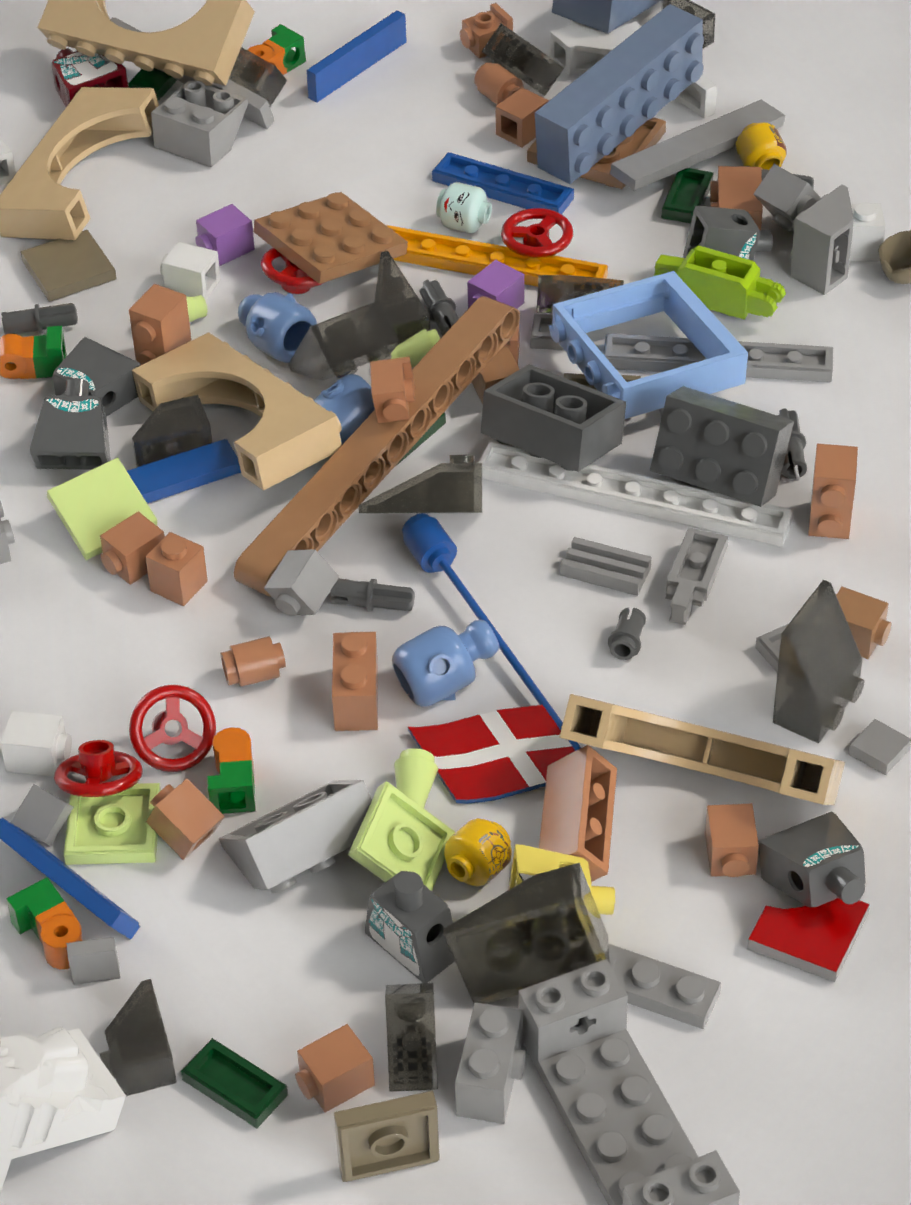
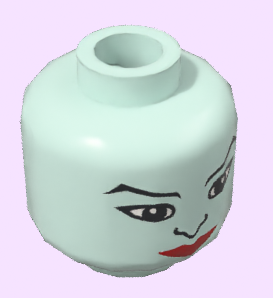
M459 182L449 185L447 189H442L436 204V214L441 218V222L446 228L466 233H474L478 231L482 223L487 224L492 212V204L487 202L486 192L482 188Z

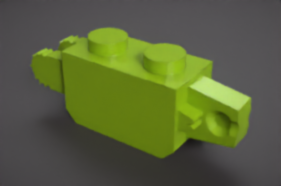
M699 245L691 249L686 258L661 254L654 267V276L674 271L709 310L744 320L749 313L757 316L762 315L767 318L769 316L772 317L778 307L776 304L780 303L786 295L784 286L781 283L760 277L761 269L755 261Z

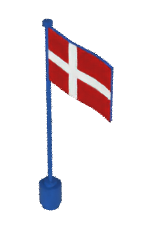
M425 513L416 514L403 525L404 544L425 572L444 571L476 617L489 624L498 640L499 649L539 705L494 710L445 724L408 727V731L420 749L433 754L435 757L434 763L438 766L437 775L457 804L494 801L545 787L548 765L577 751L581 747L575 741L559 738L563 725L562 720L452 569L451 564L457 554V547L436 518L430 517Z

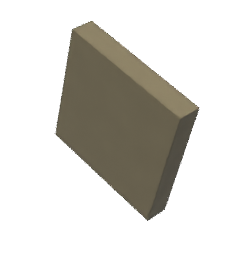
M88 229L82 231L76 240L57 239L20 251L22 262L49 302L117 279L115 268Z
M433 1090L334 1112L338 1162L343 1182L438 1162L440 1160L438 1113Z

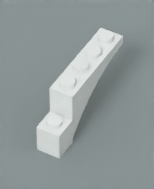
M635 21L610 33L602 34L599 30L578 22L572 23L551 32V61L569 76L583 74L642 26ZM702 74L698 81L688 86L675 100L689 107L705 119L715 114L717 85Z

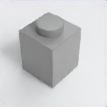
M315 549L288 550L264 589L275 600V605L281 612L290 616L316 615L338 580L339 575Z

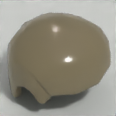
M911 230L901 231L888 237L878 249L881 268L885 276L894 283L904 285L911 284Z

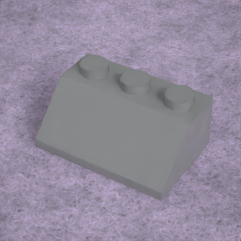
M363 780L332 781L218 839L223 849L254 889H270L271 893H277L294 885L297 882L294 876L307 869L311 873L326 869L336 862L334 859L336 854L346 849L350 851L372 799Z

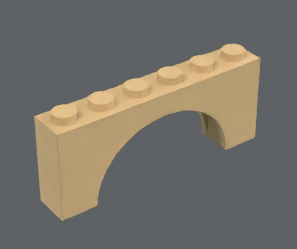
M48 0L37 28L47 37V42L50 45L59 49H66L68 46L87 56L94 57L95 53L104 55L110 61L118 64L128 61L146 71H153V68H156L179 79L183 75L193 77L195 81H201L206 86H212L213 83L226 86L255 11L246 0H207L194 16L178 26L158 32H136L122 28L110 20L105 0Z
M81 87L0 194L1 237L76 240L91 218L80 189L61 186L64 177L82 159L105 146L127 139L149 137L153 132L151 112L159 106L154 89Z
M209 332L132 370L140 403L154 413L157 411L159 416L176 409L201 404L232 405L259 415L261 419L258 424L234 443L242 476L263 491L333 455L342 446L340 438L342 427L334 412L326 410L311 397H306L294 389L291 384L285 383L268 369L262 368L247 355L236 351L227 342L221 341Z
M573 694L569 696L559 737L602 749L704 772L822 805H835L845 765L843 761Z

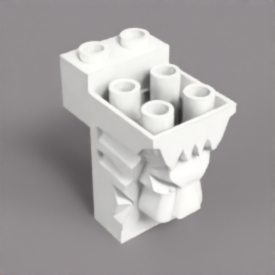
M58 1027L38 1037L25 1033L2 1038L0 1036V1194L11 1159L115 1130L126 1095L79 1028L67 1031L63 1027Z

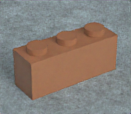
M586 745L547 767L539 848L584 858L588 861L591 882L608 874L617 768L589 745Z

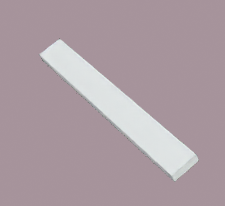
M487 442L475 466V477L780 547H783L793 520L794 510L770 504H764L760 507L720 493L591 464L579 472L569 471L547 459L533 457L527 451L520 448L493 442Z

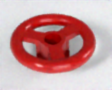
M531 208L519 211L511 215L504 222L501 229L502 240L511 251L533 258L548 257L560 253L571 243L574 234L572 224L565 216L544 208ZM543 219L540 223L532 224L529 227L516 226L526 220ZM557 224L561 227L563 234L557 242L552 243L549 238V230ZM513 237L523 238V244L516 241Z
M274 248L268 250L262 257L261 268L263 273L273 282L280 284L286 292L303 294L308 292L311 287L322 285ZM281 257L286 262L285 269L281 272H278L272 266L273 260Z
M182 685L160 686L145 694L136 704L129 723L130 740L137 755L149 766L166 772L184 771L201 762L211 750L213 738L216 735L215 716L207 700L195 690ZM166 699V710L161 711L155 716L152 722V733L143 737L142 725L146 713L155 703ZM180 699L191 703L200 713L203 721L202 736L188 729L187 720L180 713ZM170 720H176L179 725L178 732L173 736H168L165 733V725ZM181 741L195 748L190 754L177 759L163 758L151 751V749L161 743L174 745Z
M92 740L81 744L78 748L79 754L63 761L54 773L56 785L68 794L80 797H104L121 793L133 787L142 777L143 769L141 763L135 757L127 753L114 751L113 743L106 740ZM70 772L85 776L87 781L85 784L70 780L67 776ZM126 774L120 779L102 783L109 780L112 776Z

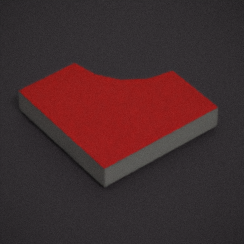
M837 898L817 907H807L804 905L797 908L781 909L766 905L748 939L747 949L835 982L868 916L870 904L860 900L853 904H846Z

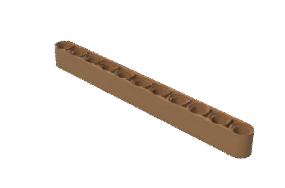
M486 296L479 297L412 369L416 388V401L409 403L410 419L378 423L374 410L244 550L235 564V580L271 597L264 587L287 551L315 549L318 552L476 378L480 371L513 337L519 326V310Z

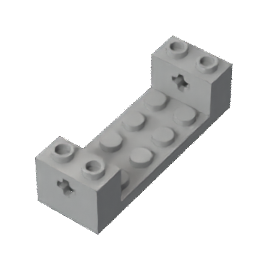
M608 959L519 990V1009L522 1010L523 1044L608 1205L739 1204L740 1191L717 1150L698 1157L626 1029L628 994Z

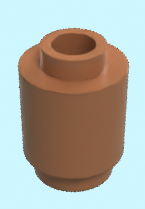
M497 63L483 64L477 70L474 78L478 91L496 105L520 88H524L521 79Z
M270 636L231 645L229 651L220 653L228 685L238 683L240 687L279 678V669L286 667L280 642L273 644Z

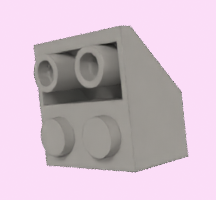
M190 79L151 112L154 147L213 167L231 150L248 105V98L233 94L227 90L206 86L201 81Z
M841 184L829 194H825L810 208L800 212L793 223L794 237L793 248L790 253V276L823 295L848 278L854 217L848 187Z

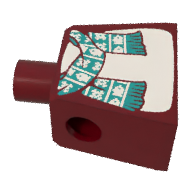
M66 48L60 50L56 55V59L51 63L56 91L66 107L81 87L128 88L126 67L110 61L104 55L95 53V56L91 57Z

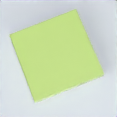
M115 458L47 490L48 500L85 560L103 553L100 535L138 511L157 526V518L119 458Z
M386 781L377 788L348 856L385 883L400 871L415 872L421 876L423 884L432 891L445 861V844L456 832Z
M160 783L135 784L121 793L104 797H80L70 794L69 804L74 808L67 820L64 847L65 864L156 862L158 834L146 821L154 809L150 802L161 791Z

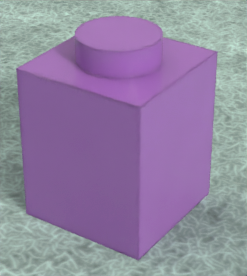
M233 204L196 220L198 235L195 238L196 246L218 251L219 266L255 250L252 221Z
M494 260L467 282L468 309L481 296H486L518 309L525 303L524 274Z

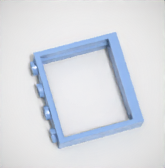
M674 271L553 304L552 325L549 326L553 341L561 345L571 363L576 364L580 368L590 385H594L600 392L626 401L625 419L664 408L666 396L682 386L712 394L745 384L748 352ZM664 311L702 353L706 360L626 382L586 333Z

